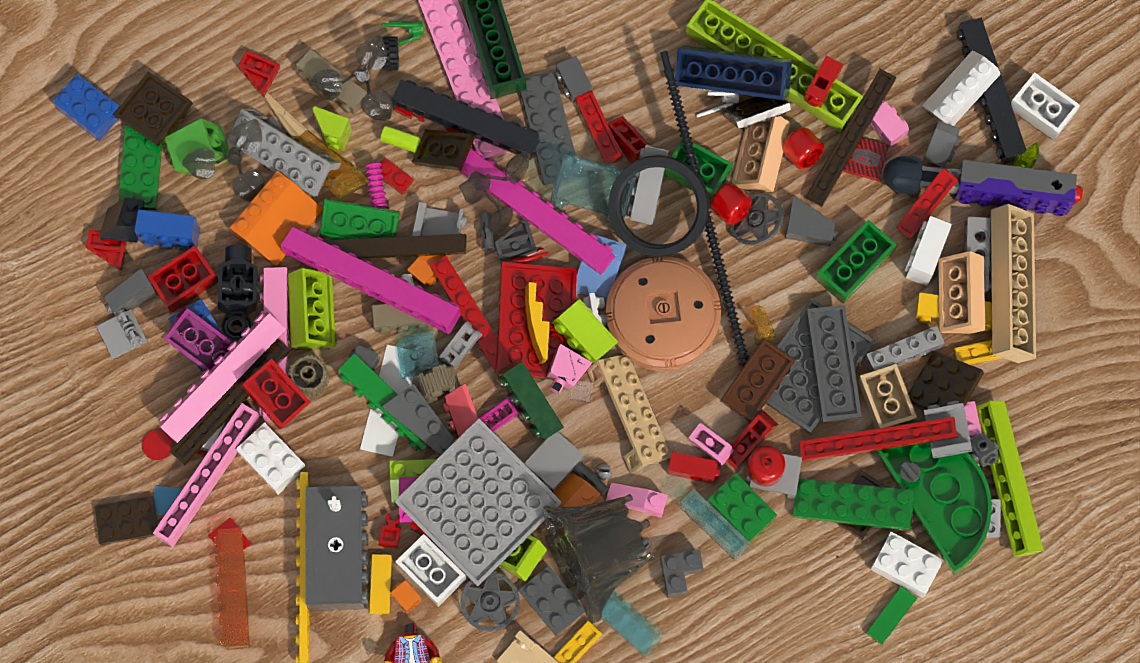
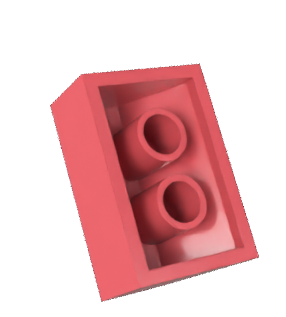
M466 384L445 396L446 402L443 403L446 414L450 413L452 418L449 421L452 432L456 431L458 438L478 420Z

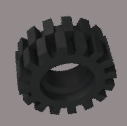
M397 36L382 37L383 70L399 69V44Z

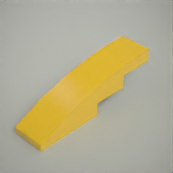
M529 282L525 287L527 324L539 363L544 364L548 358L549 322L542 321L543 302H535L536 283Z

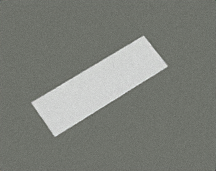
M387 345L379 377L397 394L411 386L419 352ZM370 409L360 449L393 457L398 434L394 431L396 428L391 423L389 425L380 418L382 414L379 411Z

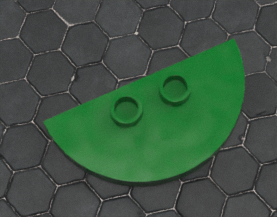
M931 442L875 450L898 489L915 490L913 512L953 576L963 570L982 548L991 522V493L980 466L968 452L934 459L931 451ZM903 463H914L920 468L921 474L917 481L909 483L902 478L901 465Z

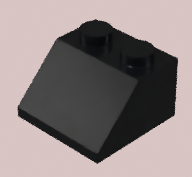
M123 198L109 207L99 239L137 243L138 237L134 231L138 210H145L144 200Z

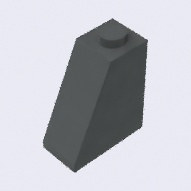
M793 197L785 239L830 247L832 241H836L838 230L834 229L835 223L798 198Z
M140 269L107 294L105 299L108 303L104 305L110 314L114 313L115 316H118V311L122 309L125 311L132 310L157 296L143 270Z

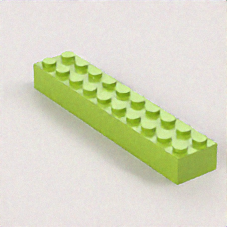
M705 0L686 26V35L708 49L792 59L789 97L786 99L840 133L848 124L864 97L836 79L821 108L809 105L804 100L805 94L819 68L712 0Z

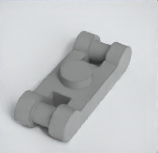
M467 321L438 359L449 366L453 365L456 370L466 354L480 339L482 333L479 330H474L472 324ZM466 333L471 336L469 340L464 337ZM451 353L455 356L454 359L450 357Z

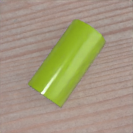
M384 126L380 138L381 142L416 153L421 141L417 136L388 126Z

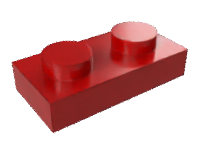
M384 157L380 161L382 164L380 167L382 169L381 174L383 175L382 180L403 195L414 182V179Z

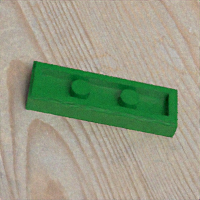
M901 586L866 634L880 645H883L917 597Z

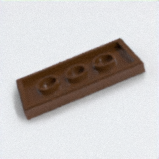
M763 339L720 399V402L749 422H752L796 360Z

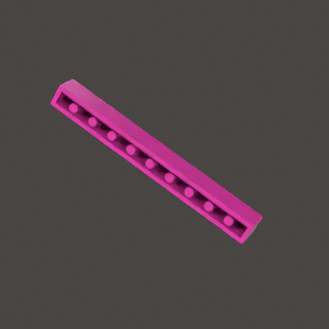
M475 148L474 150L470 149L462 171L459 172L598 274H603L615 259L612 253L613 249L606 243L600 244L594 234L591 232L587 234L582 231L584 228L580 224L570 222L568 220L569 217L562 211L556 212L554 210L555 207L547 200L545 202L539 199L540 196L535 191L531 190L529 192L521 181L511 179V174L506 170L502 169L500 171L497 169V164L491 159L485 160L482 158L483 154Z
M292 227L281 244L284 254L447 334L451 333L461 316L460 308H458L457 304L451 301L446 302L439 295L426 292L421 286H413L404 278H397L391 275L386 269L380 270L371 262L358 259L353 253L349 252L347 254L338 246L325 243L320 237H312L301 228L296 229Z

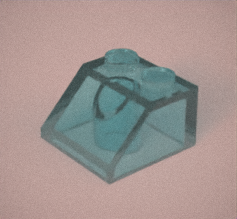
M434 331L415 333L396 341L402 379L417 377L421 373L426 375L432 371V368L439 366Z

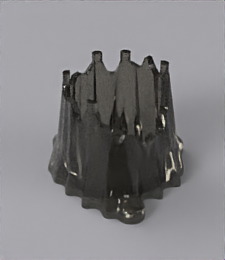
M631 494L577 507L559 508L547 505L542 507L545 517L544 522L548 531V535L545 536L546 544L556 561L558 570L567 588L572 590L576 600L581 601L591 624H595L602 619L603 609L614 590L637 573L647 562L654 560L652 553L637 557L646 550L640 538V533L643 529L650 526V522L648 519L640 522L627 517L629 509L625 504L633 500Z

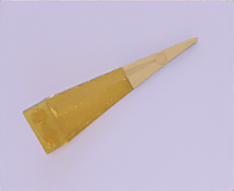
M266 93L263 98L293 140L316 154H328L341 162L338 170H330L323 183L325 188H329L338 200L367 186L369 181L355 165L334 150L329 149L325 143L298 122L271 95Z

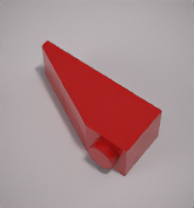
M624 116L608 122V126L630 163L639 160L641 148L645 149V146L650 144Z
M765 411L758 414L731 445L734 452L726 461L737 469L779 424Z

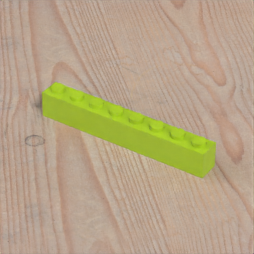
M987 401L976 406L982 433L984 432L990 440L993 439L999 447V458L990 466L998 497L1001 499V509L1014 557L1030 556L1044 551L1006 404L1005 401Z

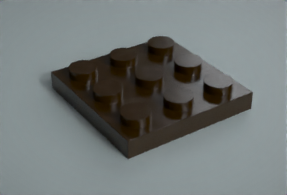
M147 72L113 115L158 147L193 103L165 82Z
M755 96L721 110L723 116L738 129H747L756 122L763 123L768 121L770 117L783 116L787 111L791 110L790 103L785 99L778 100Z
M933 351L908 393L912 404L927 410L928 406L939 405L944 407L947 406L948 402L959 401V404L963 403L965 407L984 372L980 368Z

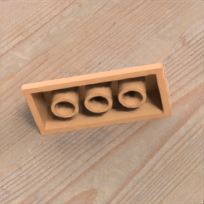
M773 116L766 122H756L751 124V127L745 129L732 180L733 184L739 188L758 193L774 192L783 155L782 145L787 138L790 126L789 121L781 116Z
M968 251L939 258L940 332L970 334L984 331V256Z

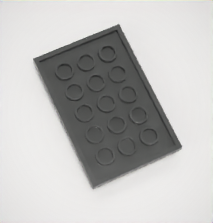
M812 298L777 346L778 349L796 361L766 402L768 406L809 434L812 433L822 418L806 311L807 309L824 306ZM848 323L856 370L875 343V340Z

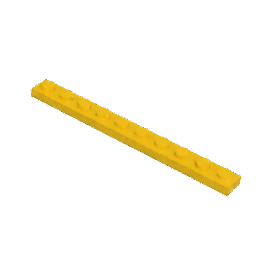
M300 472V478H297V490H300V497H297L296 504L297 509H300V516L296 518L297 528H300V536L296 537L297 548H300V555L296 556V566L300 567V575H296V586H300V594H296V606H300V614H296V626H299V634H296V646H299V653H296V663H309L310 610L306 606V487H310V475L308 472Z

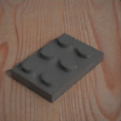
M549 565L518 590L555 636H558L586 612V609Z

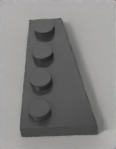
M414 384L382 406L386 412L390 413L439 456L455 442Z

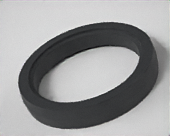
M661 155L644 157L628 165L615 180L609 196V217L619 238L633 250L649 256L673 255L691 246L703 232L709 215L708 192L698 173L685 162ZM661 167L679 173L688 181L696 197L697 212L692 227L681 239L669 244H652L641 240L631 232L622 215L621 200L626 185L637 173L648 168Z

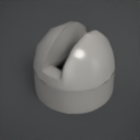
M607 464L600 465L597 468V477L603 481L610 479L612 476L611 467ZM600 470H609V473L600 472Z

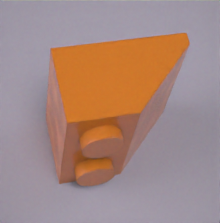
M571 473L553 492L562 502L555 510L574 527L601 499V494L593 486L574 473Z

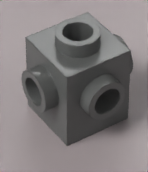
M984 432L971 439L973 452H970V455L982 468L993 464L999 458L997 443L993 439L990 440Z

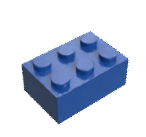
M78 74L73 77L52 101L58 111L98 141L118 121L113 114L119 108V105Z
M138 210L134 232L139 241L145 246L161 245V247L166 249L178 247L183 251H187L193 246H198L201 228L195 216Z

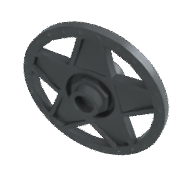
M766 193L749 195L751 200H757L750 207L747 217L742 220L736 230L734 225H729L734 238L744 245L755 246L767 242L776 235L782 225L783 208L775 197ZM768 201L774 202L778 210H769ZM777 222L774 229L768 234L767 226ZM751 233L757 238V240L742 239Z
M492 572L487 577L483 589L470 587L474 583L470 580L465 585L460 600L461 610L465 619L473 627L487 632L498 631L507 627L517 616L520 606L519 593L514 583L508 577ZM498 578L508 583L513 591H500ZM465 597L475 604L470 616L465 608ZM516 602L514 612L507 620L504 608ZM489 617L498 626L486 627L478 623Z

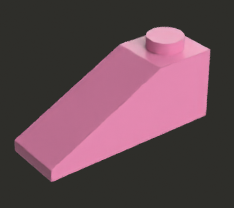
M611 483L605 502L662 518L668 495L648 489Z

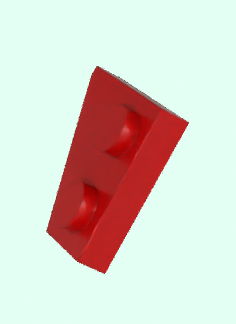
M246 50L238 67L256 90L265 97L280 69V64Z
M89 229L87 250L115 268L122 270L127 242L99 239L101 231Z

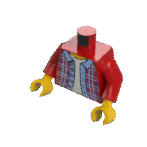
M416 624L404 625L405 636L396 637V641L392 642L389 646L383 662L442 663L439 650L432 640L425 638L424 634L417 635Z

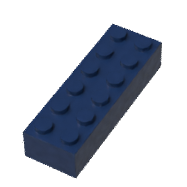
M684 45L678 48L676 85L784 100L789 97L792 59Z

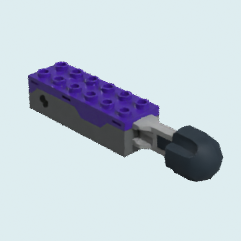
M899 156L890 160L885 165L883 176L885 183L891 190L901 194L915 195L918 193L919 188L927 189L942 169L925 167L922 165V160L917 157ZM963 160L959 169H946L958 178V181L948 193L955 194L954 200L962 204L978 203L979 206L987 207L993 205L997 206V208L1010 204L1025 211H1034L1037 214H1045L1047 212L1053 213L1055 216H1065L1069 213L1072 206L1082 200L1083 188L1076 185L1077 174Z

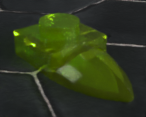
M1038 143L1032 144L1023 154H1018L1012 166L1033 169L1039 155Z

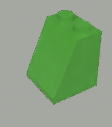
M202 118L165 138L166 148L172 159V167L175 171L183 174L232 159L222 126Z

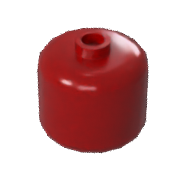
M802 127L787 136L782 145V150L796 168L803 170L811 167L820 159L824 152V145L810 129Z
M727 183L714 194L710 202V210L726 224L734 225L747 217L752 200L738 186L733 183Z
M768 445L758 447L751 453L748 460L747 472L750 479L760 486L774 485L783 476L786 465L785 458L781 451L775 447Z

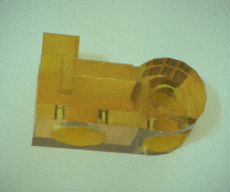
M759 305L751 307L748 320L754 325L757 332L754 336L756 345H759L763 339L767 341L775 339L776 333L765 309Z

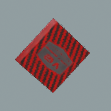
M862 138L843 172L879 182L889 145Z

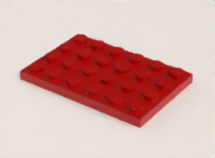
M511 262L501 263L496 375H498V371L513 361L518 360L523 361L533 378L549 379L547 373L558 346L561 344L574 352V349L567 343V339L555 330L552 322L576 302L577 269ZM529 282L536 283L535 302H543L542 321L549 322L548 358L544 364L539 363L527 324L525 287Z

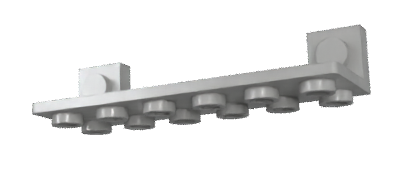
M241 109L227 142L274 172L278 170L311 195L318 196L330 170H338L341 162L328 154H316L266 123L267 117L255 109Z

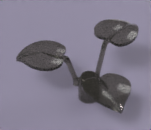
M381 36L364 41L357 47L356 59L360 65H358L356 72H353L344 80L340 81V74L332 69L320 71L311 78L309 87L321 98L331 100L340 95L342 84L355 77L359 82L366 83L368 97L363 98L361 102L364 113L370 118L379 121L390 120L392 117L393 102L389 93L383 90H376L371 94L369 77L371 69H381L387 59L386 46Z
M257 119L240 123L232 129L230 137L234 147L229 150L228 155H224V157L214 161L215 154L212 150L200 148L190 152L183 159V166L194 177L207 179L215 173V164H219L227 159L230 164L238 166L240 177L235 178L232 182L235 194L245 201L252 202L264 187V180L255 171H247L243 175L241 161L244 156L243 150L251 154L256 152L261 146L262 131Z
M525 150L514 156L507 163L505 168L506 177L492 176L490 174L484 175L474 171L470 175L469 180L459 185L466 202L469 204L478 202L485 195L497 207L498 211L491 215L489 221L490 230L496 236L508 227L513 217V211L509 206L501 208L486 192L491 187L490 179L510 180L512 184L519 182L525 176L529 165L528 153Z

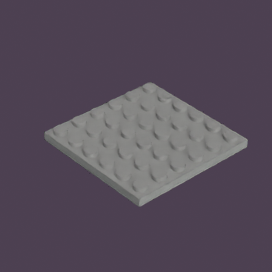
M480 419L468 428L394 501L477 586L562 503Z

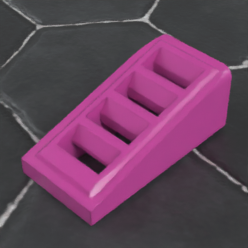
M507 397L478 419L494 432L519 416L517 412L519 409ZM508 405L510 407V409L512 410L511 414L508 412L505 406ZM500 409L503 411V413H504L505 416H506L504 419H503L502 415H501L500 412H499ZM494 413L500 422L497 423L492 416ZM486 418H489L493 427L490 428L485 420Z

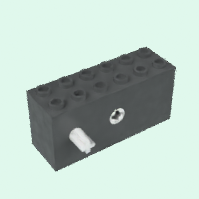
M362 486L306 487V606L310 611L365 610V604H369V594L367 589H365V585L369 583L367 569H365V565H368V553L365 550V546H368V534L365 530V526H368V514L365 511V507H368V495H366V491H363Z

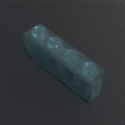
M693 489L680 502L679 508L732 559L736 561L749 548L751 543L697 491Z
M602 586L587 602V606L647 658L662 641L660 636L662 633L655 626L650 627L645 623L647 620L640 613L635 614L630 610L632 606L624 599L620 601L616 597L617 593L612 588Z

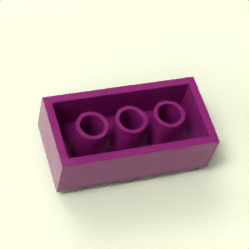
M185 306L161 336L162 339L204 370H211L215 366L214 361L220 355L224 356L228 352L227 348L233 343Z

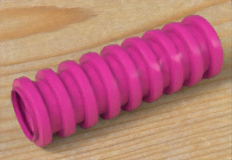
M379 162L368 163L365 165V168L367 169L366 174H368L366 179L369 180L367 185L370 186L368 189L371 193L369 194V197H371L370 203L374 207L386 209L388 204L385 203L387 198L384 197L386 192H384L385 186H383L382 169H380L382 164Z

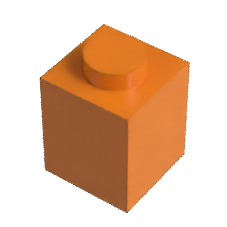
M406 580L403 582L399 581L392 587L391 596L406 613L410 612L422 601L421 597Z

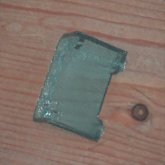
M560 153L550 201L553 202L554 206L564 208V205L569 204L600 212L607 216V220H610L608 209L610 192L615 180L624 169ZM635 176L628 182L622 195L621 210L623 218H625L636 180Z

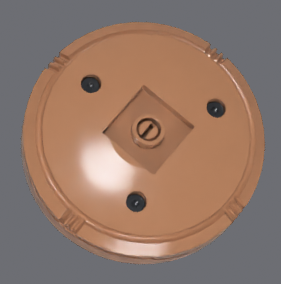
M669 256L643 259L624 270L613 283L606 302L607 330L618 341L615 345L617 350L633 364L653 371L679 370L698 361L713 345L721 321L719 295L710 278L700 268L686 260Z

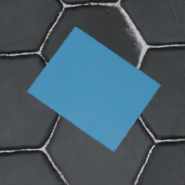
M155 485L153 497L156 514L166 515L183 489Z

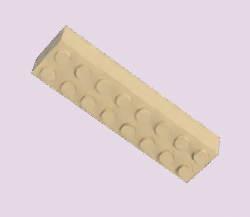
M1007 204L991 210L992 355L1021 363L1036 359L1034 214Z

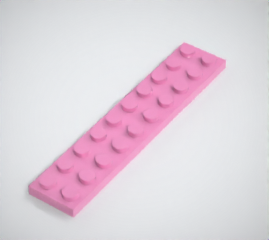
M418 0L456 101H463L472 108L478 107L487 114H496L503 118L496 98L490 99L473 39L458 0ZM474 138L473 146L483 154L482 158L485 160L509 153L506 150Z

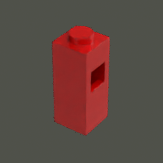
M828 56L825 57L805 94L804 100L809 105L822 107L841 72L842 63Z
M672 452L667 474L713 484L714 479L719 477L720 468L717 467L718 461Z

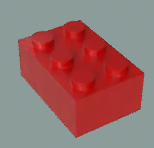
M193 246L147 276L170 313L218 283L217 276L196 246Z
M272 358L241 385L243 390L279 429H282L311 403Z

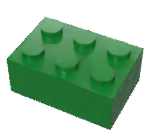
M680 142L672 157L686 163L688 158H685L687 154L683 152L685 150L682 147L684 143ZM694 143L692 148H695L693 152L696 153L695 158L698 159L696 161L699 164L697 168L700 169L699 174H702L701 179L706 186L709 200H712L714 194L724 185L730 175L733 163ZM665 168V177L693 191L683 176Z
M737 473L723 484L707 501V505L747 546L777 517V514Z

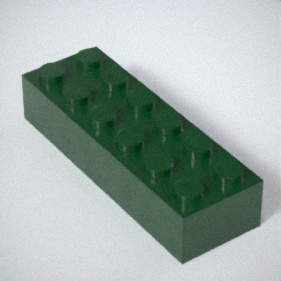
M461 0L490 99L527 90L526 78L502 1Z

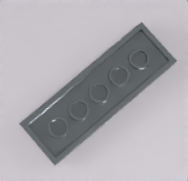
M554 72L526 78L527 90L521 91L529 127L539 134L540 141L535 151L544 185L581 177Z
M845 305L807 309L822 422L861 418Z

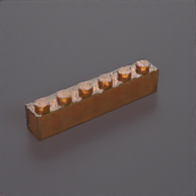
M241 528L217 530V535L214 536L215 547H218L219 554L215 555L216 567H219L220 574L216 575L217 586H220L221 594L217 595L218 605L222 609V613H219V625L223 627V633H220V644L224 645L226 650L250 648L243 530Z

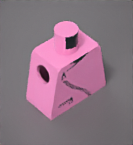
M560 344L554 353L547 373V377L553 380L549 389L556 394H560L563 387L570 390L591 366L592 362Z

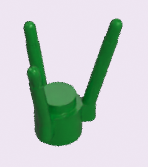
M422 20L389 21V23L381 24L382 27H408L409 35L413 36L399 41V46L413 40H420L419 36L424 35Z

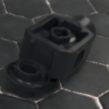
M235 244L225 248V263L219 265L218 310L226 314L221 322V331L224 336L230 340L239 341L242 338L241 333L247 327L251 328L253 326L248 314L256 311L257 266L252 264V249L246 245ZM234 325L241 326V329L234 330L232 329V327Z

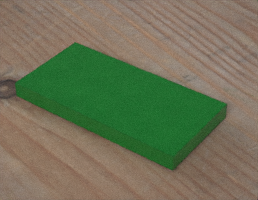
M325 198L319 236L340 240L396 237L400 211Z

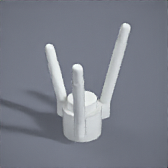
M719 91L708 92V95L721 96L722 102H726V104L706 110L696 116H705L731 106L733 103H738L739 94Z

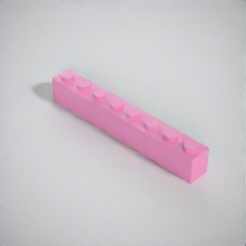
M287 267L264 268V274L260 276L261 286H264V292L260 293L261 304H264V311H260V314L270 313L286 329L278 339L289 348V272ZM289 354L278 364L288 377ZM260 408V415H263L264 420L271 421Z
M270 313L259 314L254 320L256 323L251 328L247 327L241 333L242 338L238 342L234 341L227 348L228 352L224 356L220 355L214 361L215 366L211 370L207 369L200 376L201 380L197 385L195 383L192 384L186 391L188 394L183 399L179 398L173 404L174 409L170 413L166 412L161 416L158 425L177 443L286 330Z
M241 403L153 532L158 539L174 547L238 453L236 448L248 438L261 419L256 411Z

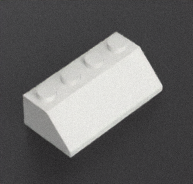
M972 50L922 107L938 121L954 126L999 77L1000 71L987 58Z

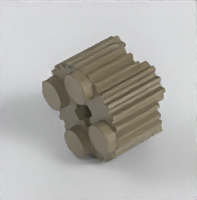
M307 354L303 358L300 357L299 360L296 359V363L293 362V365H290L291 369H289L290 373L288 375L306 397L309 396L311 398L312 395L315 397L323 394L324 390H326L325 387H328L329 373L321 359ZM309 373H312V377L306 379L305 376H309Z
M444 364L432 368V371L428 372V374L424 375V373H421L417 376L420 389L427 403L435 402L438 400L437 398L442 396L445 399L447 394L460 387L453 365H450L448 368Z

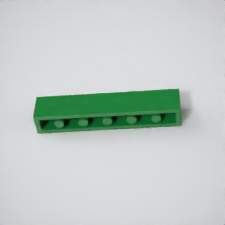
M354 353L338 369L337 372L340 374L338 378L344 384L349 383L353 387L352 391L359 398L363 396L368 401L366 404L370 409L379 411L382 414L380 418L388 425L391 423L396 428L394 431L401 438L405 436L410 441L408 444L416 452L418 450L422 452L427 445L382 408L383 405L398 394Z

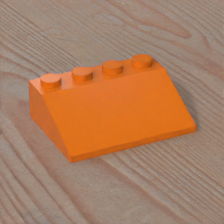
M277 170L231 225L230 230L233 236L277 268L287 256L283 253L281 244L291 228H301L307 231L321 215L323 208L294 182Z

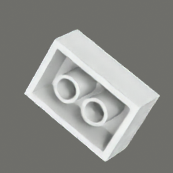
M1035 72L1011 102L1013 111L1052 140L1057 138L1080 107L1077 102Z
M930 216L928 222H923L912 249V255L904 270L908 272L907 279L925 286L928 285L952 224Z
M263 423L236 448L238 454L277 495L300 475V472L307 469L297 455L266 423Z
M890 532L870 570L923 598L944 560Z
M424 534L396 561L397 566L438 607L466 580V575Z

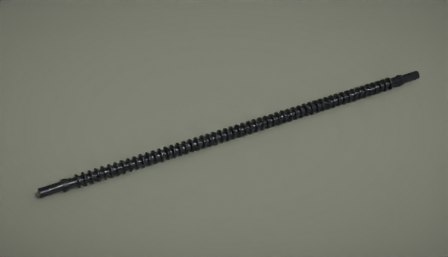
M663 51L660 52L664 67L663 72L667 79L666 85H669L667 90H670V100L673 101L671 105L674 106L673 111L676 112L674 116H677L675 121H678L677 126L680 127L678 131L681 132L679 136L682 137L681 142L684 143L682 145L685 148L683 152L687 154L685 155V158H688L686 163H689V166L701 177L702 174H699L700 169L697 168L699 164L696 163L698 159L695 158L696 153L693 152L695 148H692L694 143L691 142L692 137H689L691 132H688V122L685 121L687 117L684 116L685 111L682 110L684 106H681L683 101L680 100L681 95H678L680 90H677L678 85H676L677 80L674 79V69L671 67L668 52ZM709 211L704 232H707L706 237L709 238L707 242L710 243L708 247L711 248L710 253L713 254L711 256L714 259L712 263L716 265L714 269H717L715 274H718L717 280L720 281L718 285H721L719 290L723 292L721 296H724L722 301H725L724 306L727 307L725 312H728L726 316L730 319L728 320L731 323L729 327L732 328L731 333L734 334L732 336L735 339L733 343L736 344L735 349L738 350L736 354L739 355L738 360L741 361L739 365H742L743 368L749 358V355H746L748 350H745L746 344L743 343L745 339H742L744 334H741L742 328H739L741 323H738L739 318L736 317L738 312H735L737 308L733 305L735 304L732 301L734 297L731 296L732 291L729 290L731 286L728 285L730 281L727 280L728 275L725 274L727 270H724L725 264L722 263L724 259H721L723 254H720L721 248H718L720 243H717L718 238L715 237L717 232H714L716 227H713L714 222L711 221L713 217L710 216L712 212Z

